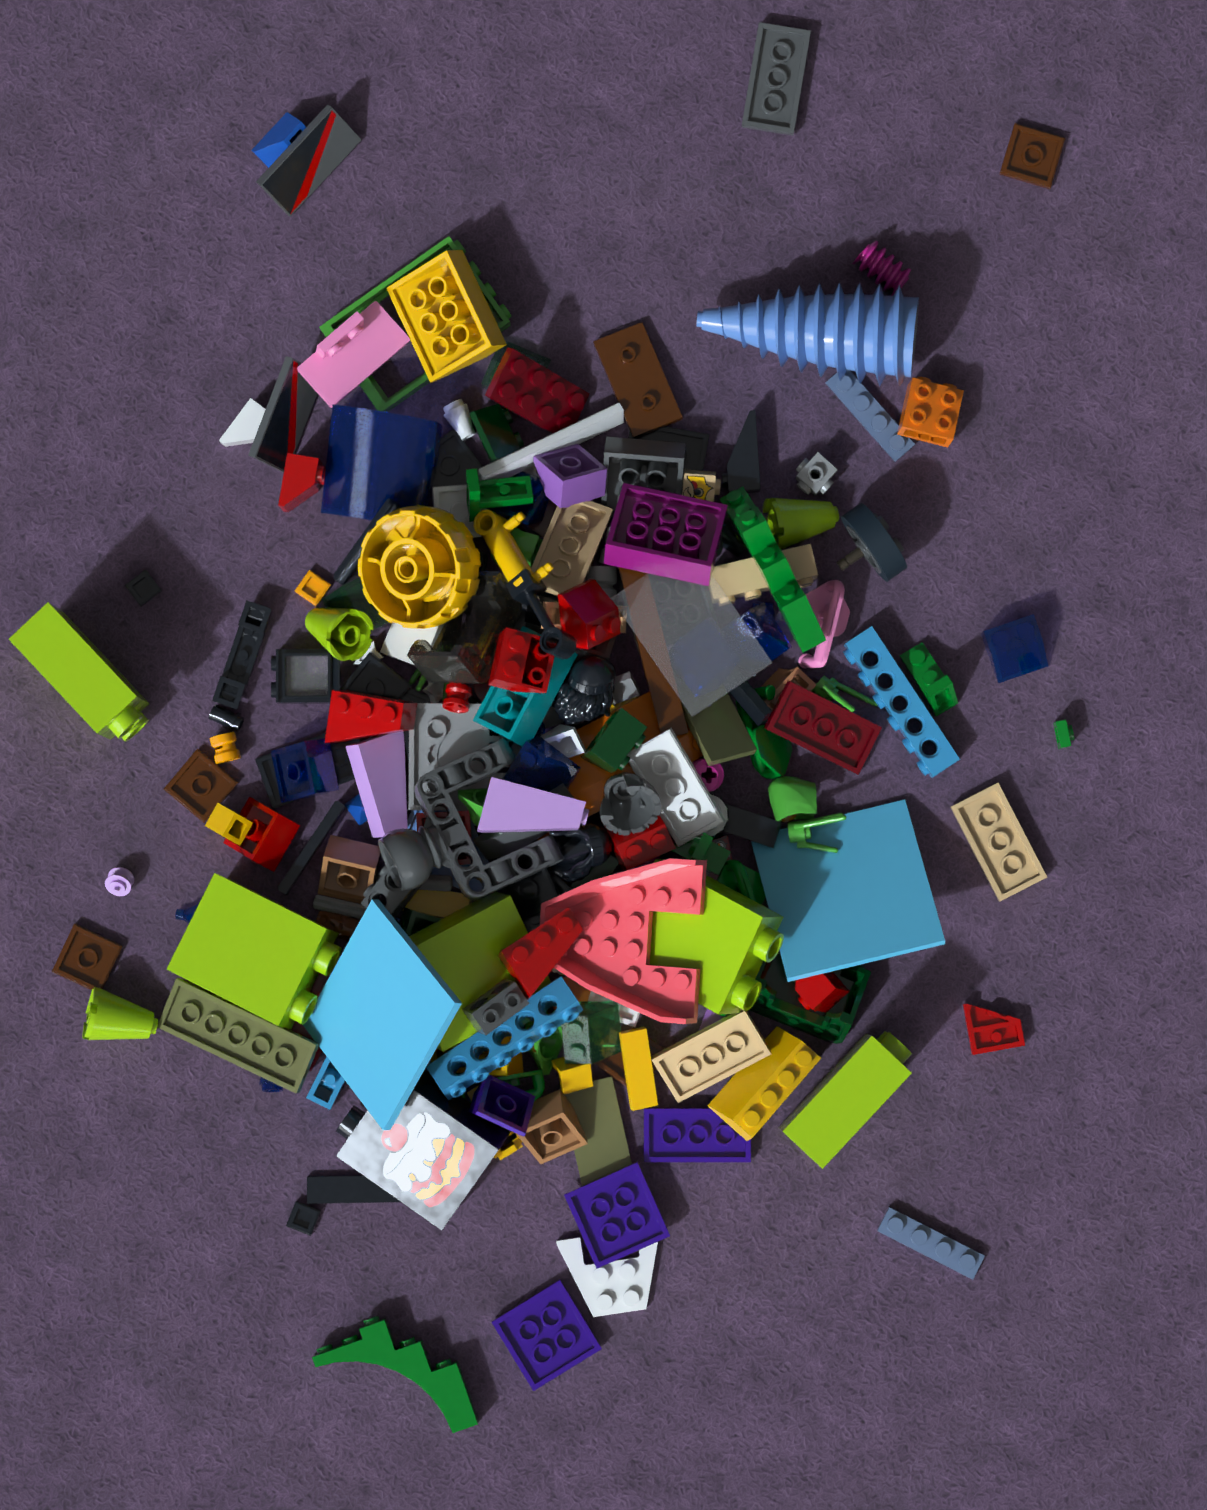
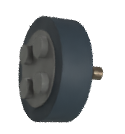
M860 503L841 516L846 530L857 547L846 555L845 558L836 562L842 571L864 557L881 578L888 582L907 568L906 561L901 554L904 548L896 537L892 538L887 532L889 526L881 515L878 517L866 505Z

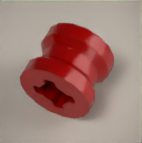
M461 683L447 684L445 689L447 698L443 700V708L454 713L468 712L470 707L468 698L472 696V688Z

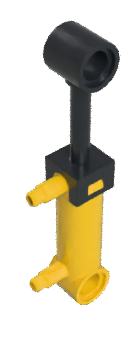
M482 510L474 519V530L483 537L507 579L506 587L512 598L527 606L530 604L544 629L539 641L541 649L562 660L570 658L576 650L575 638L573 635L554 626L538 598L547 590L542 579L554 569V566L551 562H547L533 572L511 534V531L525 519V515L519 512L507 520L493 511Z

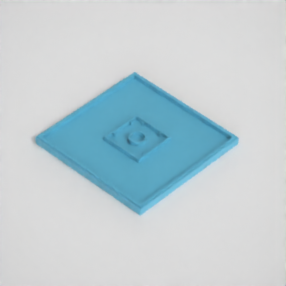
M905 800L843 814L846 815V820L811 827L812 838L807 839V842L838 848L837 853L810 848H797V843H790L788 828L780 829L774 848L751 841L768 909L783 916L777 931L784 935L783 944L779 951L788 982L945 944L944 934Z
M372 899L322 989L312 1015L303 1026L315 1042L320 1044L321 1050L382 1130H391L462 1002L380 900Z

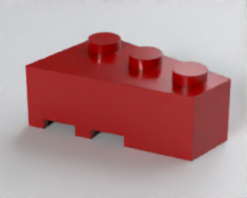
M332 690L325 743H339L413 730L418 703L349 690Z
M569 907L503 949L498 955L527 1000L530 999L584 930Z

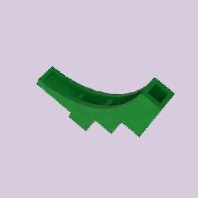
M744 487L731 491L726 496L720 498L722 504L728 505L727 514L754 559L801 651L804 653L826 641L811 605L796 581L785 555L776 543L766 519L759 508L755 506Z
M374 1316L364 1320V1326L359 1328L362 1338L358 1339L357 1335L342 1339L343 1345L334 1348L332 1344L316 1349L318 1354L312 1356L315 1367L335 1362L357 1361L377 1364L399 1372L414 1381L431 1396L444 1414L452 1433L478 1425L479 1423L458 1361L451 1362L450 1358L435 1364L436 1368L432 1370L422 1339L416 1341L414 1337L399 1342L401 1347L396 1348L386 1318L380 1320L379 1316Z

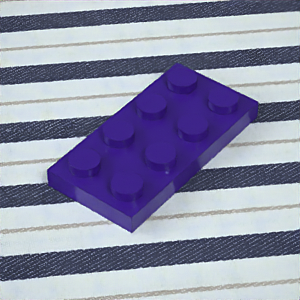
M644 1108V1162H751V1139L746 1141L710 1108Z

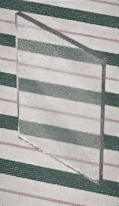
M648 573L611 598L692 717L772 664L766 652L713 576H711L709 586Z

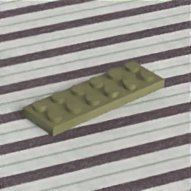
M176 978L157 1026L161 1030L296 1094L300 1093L320 1045L290 1029L277 1026L181 978Z

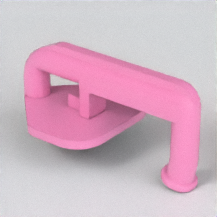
M839 580L827 581L805 594L826 641L816 646L814 656L804 653L799 657L798 663L802 668L824 667L828 660L833 637L840 636L846 629L850 610L844 599V585Z

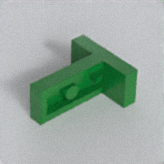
M466 469V503L469 522H474L476 515L483 508L533 504L530 476L479 481L477 469Z
M923 642L900 655L905 667L927 698L935 716L958 704L952 681L948 675L945 676Z
M703 833L702 836H696L680 847L675 843V849L671 850V852L685 859L707 860L706 870L719 876L731 851L712 842L713 837L706 833Z

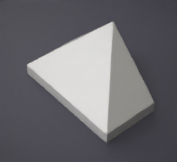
M562 724L536 738L529 746L539 768L585 753L586 751L575 727Z

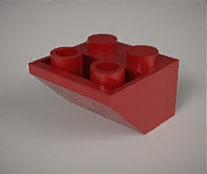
M506 627L498 637L488 685L513 692L547 693L554 656L541 649L539 644L540 636Z

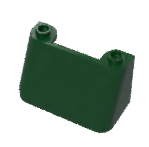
M779 951L771 962L763 961L755 980L762 984L761 992L755 1004L749 1010L827 1042L839 1044L844 1041L852 1026L871 971L866 970L862 965L833 971L850 992L827 1013L812 1009L807 1010L798 1000L800 995L795 990L796 980L787 981Z

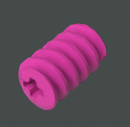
M875 241L868 244L852 264L854 265L861 261L860 271L870 268L867 277L871 278L878 275L875 283L879 285V283L881 284L885 281L883 290L887 292L893 288V296L898 285L900 284L902 288L908 281L911 269L907 268L904 271H900L903 263L900 261L893 265L895 256L892 254L885 258L887 249L884 247L877 251L876 248L879 242Z
M705 758L693 761L692 764L707 790L711 792L719 788L724 778L721 764L708 766Z

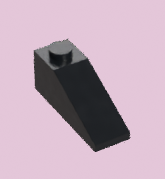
M750 410L728 461L727 472H722V487L728 488V493L744 487L747 493L760 492L761 489L755 410Z

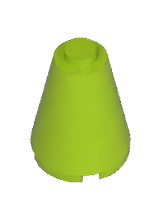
M767 498L763 503V513H768L767 523L781 550L830 530L839 521L837 507L828 501Z
M317 607L310 610L305 618L306 629L333 657L340 661L357 660L371 646L372 639L370 634L371 630H373V624L370 617L360 610Z
M94 987L87 1005V1017L83 1025L82 1039H149L150 1034L156 1033L158 1019L154 1018V1012L106 990Z

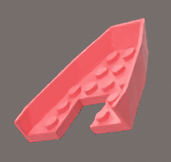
M666 859L592 880L541 903L540 925L569 907L584 929L554 968L584 988L659 1022L677 1024L697 1023L700 969L650 965L653 911L704 914L707 860Z

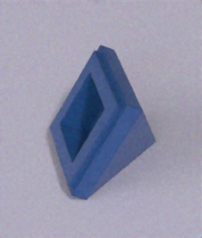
M359 793L344 805L360 826L367 821V817Z

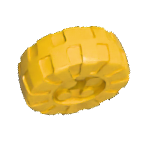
M421 505L397 509L376 521L377 525L373 529L368 530L361 544V557L358 558V576L361 577L362 591L367 601L379 611L378 614L388 622L399 623L404 628L425 629L440 626L463 613L468 607L467 603L477 592L480 579H478L479 567H481L478 548H475L472 540L473 536L465 524L458 522L454 515L446 510Z

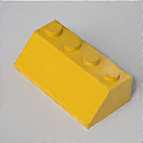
M778 1026L765 1039L771 1049V1055L736 1072L707 1105L746 1141H749L756 1135L821 1059L802 1040Z

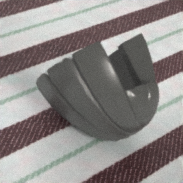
M622 772L611 776L606 781L604 797L600 806V817L608 830H613L615 834L618 832L619 835L626 836L630 835L631 832L633 834L643 832L646 827L649 828L650 824L655 823L658 819L657 816L661 812V801L655 788L647 780L632 773Z

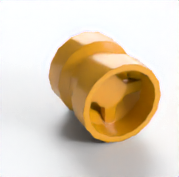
M235 732L209 738L211 746L215 748L216 752L214 755L215 764L241 758L240 751L235 745L237 740Z

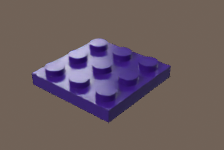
M638 1162L564 1194L596 1269L670 1236Z
M560 1279L492 1321L493 1326L533 1391L602 1349Z

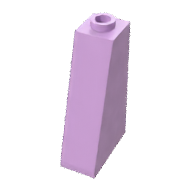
M404 732L377 735L346 746L372 837H383L386 833L395 829H408Z
M491 777L477 832L578 830L580 824H586L589 809L584 808L585 801Z

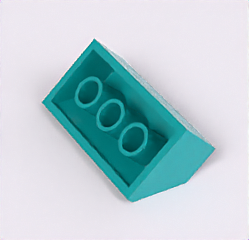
M522 626L520 630L522 632L541 636V634L524 626ZM574 652L570 658L563 660L554 656L547 693L513 692L491 686L473 721L528 749L578 654Z

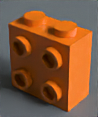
M926 377L912 378L907 386L897 435L948 448L954 439L964 390L957 389L953 384L944 383L941 385L933 383Z

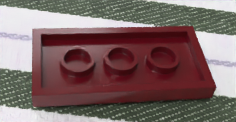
M507 347L485 393V396L551 434L576 423L590 393Z
M789 680L764 727L859 775L882 727Z

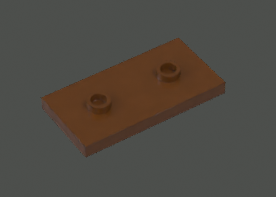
M642 322L593 341L616 399L624 409V418L633 439L683 419Z

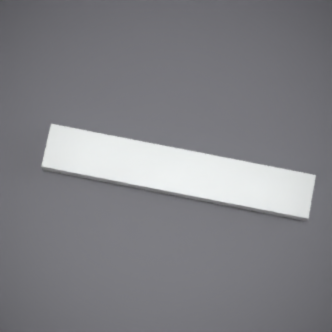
M616 403L496 460L478 470L479 481L509 478L534 466L533 457L535 455L580 444L624 423V409L620 403Z

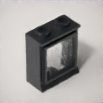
M276 649V655L271 656V671H276V682H271V698H276L277 704H330L332 690H340V660L333 657L326 649Z

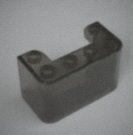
M479 571L478 579H480L476 594L471 597L467 603L468 607L463 613L444 624L433 647L426 640H416L412 644L407 656L429 682L484 684L490 678L499 634L506 627L514 629L522 611V603L512 598L506 587L508 581L500 571Z

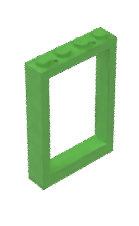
M448 236L319 327L326 338L356 311L360 314L374 301L380 303L390 296L386 289L388 286L446 250H463L465 254V249L458 240L453 242L450 236ZM471 261L469 265L500 331L503 332L511 326L509 318L512 316L504 304L499 306L493 297L496 296L495 291L488 282L482 283L478 277L481 272L476 264ZM425 372L389 398L372 375L359 386L382 417L429 384L430 381Z

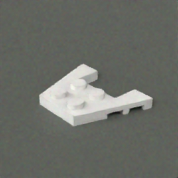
M580 1237L556 1240L557 1246L593 1317L647 1308L658 1242L640 1249L638 1257L619 1259L596 1269L594 1263H584Z

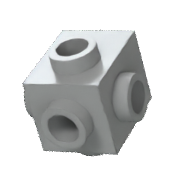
M817 452L810 461L805 458L796 468V471L799 472L796 476L797 486L807 495L812 493L816 496L819 492L824 494L834 483L831 478L838 469ZM816 473L819 478L813 479L810 474Z

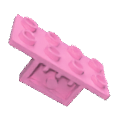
M374 301L360 314L356 311L317 345L316 352L299 365L297 371L328 406L333 408L409 343L410 338L377 301Z

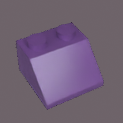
M579 444L545 452L533 457L545 495L559 508H567L574 504L605 496L607 468Z

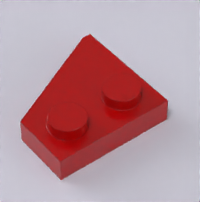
M962 1004L972 1055L1025 1046L1020 1019L970 1004Z

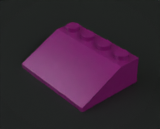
M623 483L605 545L604 564L709 586L728 505Z

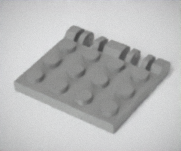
M443 703L417 704L414 729L409 730L408 810H422L414 792L415 785L421 776L488 746L490 742L504 739L501 735L490 736L488 728L473 721L481 704H469V711L466 713L450 712L443 708ZM474 760L471 762V768L475 772L484 771V766L480 761ZM496 773L469 787L465 785L451 792L449 795L457 811H469L458 799V790L488 789L491 777L507 780L511 779V773ZM426 782L422 785L425 793L431 795L436 792V788L432 783ZM440 806L434 808V810L446 811L445 808Z

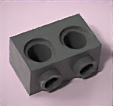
M385 865L379 873L381 877L377 883L371 884L363 894L365 898L361 904L367 909L372 899L378 900L380 895L383 894L387 899L385 908L396 919L421 886L401 891L395 885Z
M505 978L465 1007L463 1012L477 1032L488 1035L526 1007L529 1002L516 982Z

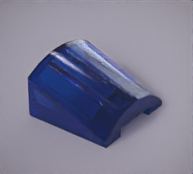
M333 404L321 513L372 521L389 498L399 503V509L417 505L429 507L443 426L437 421Z

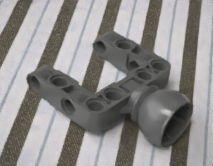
M506 738L420 777L415 785L414 792L426 817L424 826H419L418 832L412 829H395L386 833L378 840L384 863L396 886L401 891L421 886L430 877L433 867L440 869L442 865L451 869L462 894L467 899L475 901L564 860L554 836L549 835L483 865L449 795L456 789L465 785L469 787L496 774L504 767L518 763ZM474 760L480 761L484 766V771L475 772L471 768V762ZM426 782L432 783L436 788V792L431 795L424 792L422 785ZM438 806L445 808L447 817L444 819L436 817L434 808ZM459 855L469 857L471 862L469 867L459 865L457 861ZM519 857H526L530 861L529 869L519 867L517 862ZM471 879L479 880L482 883V890L479 892L473 891L469 886V881Z

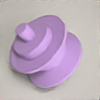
M115 867L109 871L105 887L113 895L125 896L131 890L134 876L125 868Z

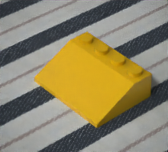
M446 250L386 288L430 383L484 359L507 345L463 250Z

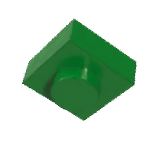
M1066 720L1054 722L1053 726L1058 749L1070 747L1071 741L1074 740L1072 725H1067Z

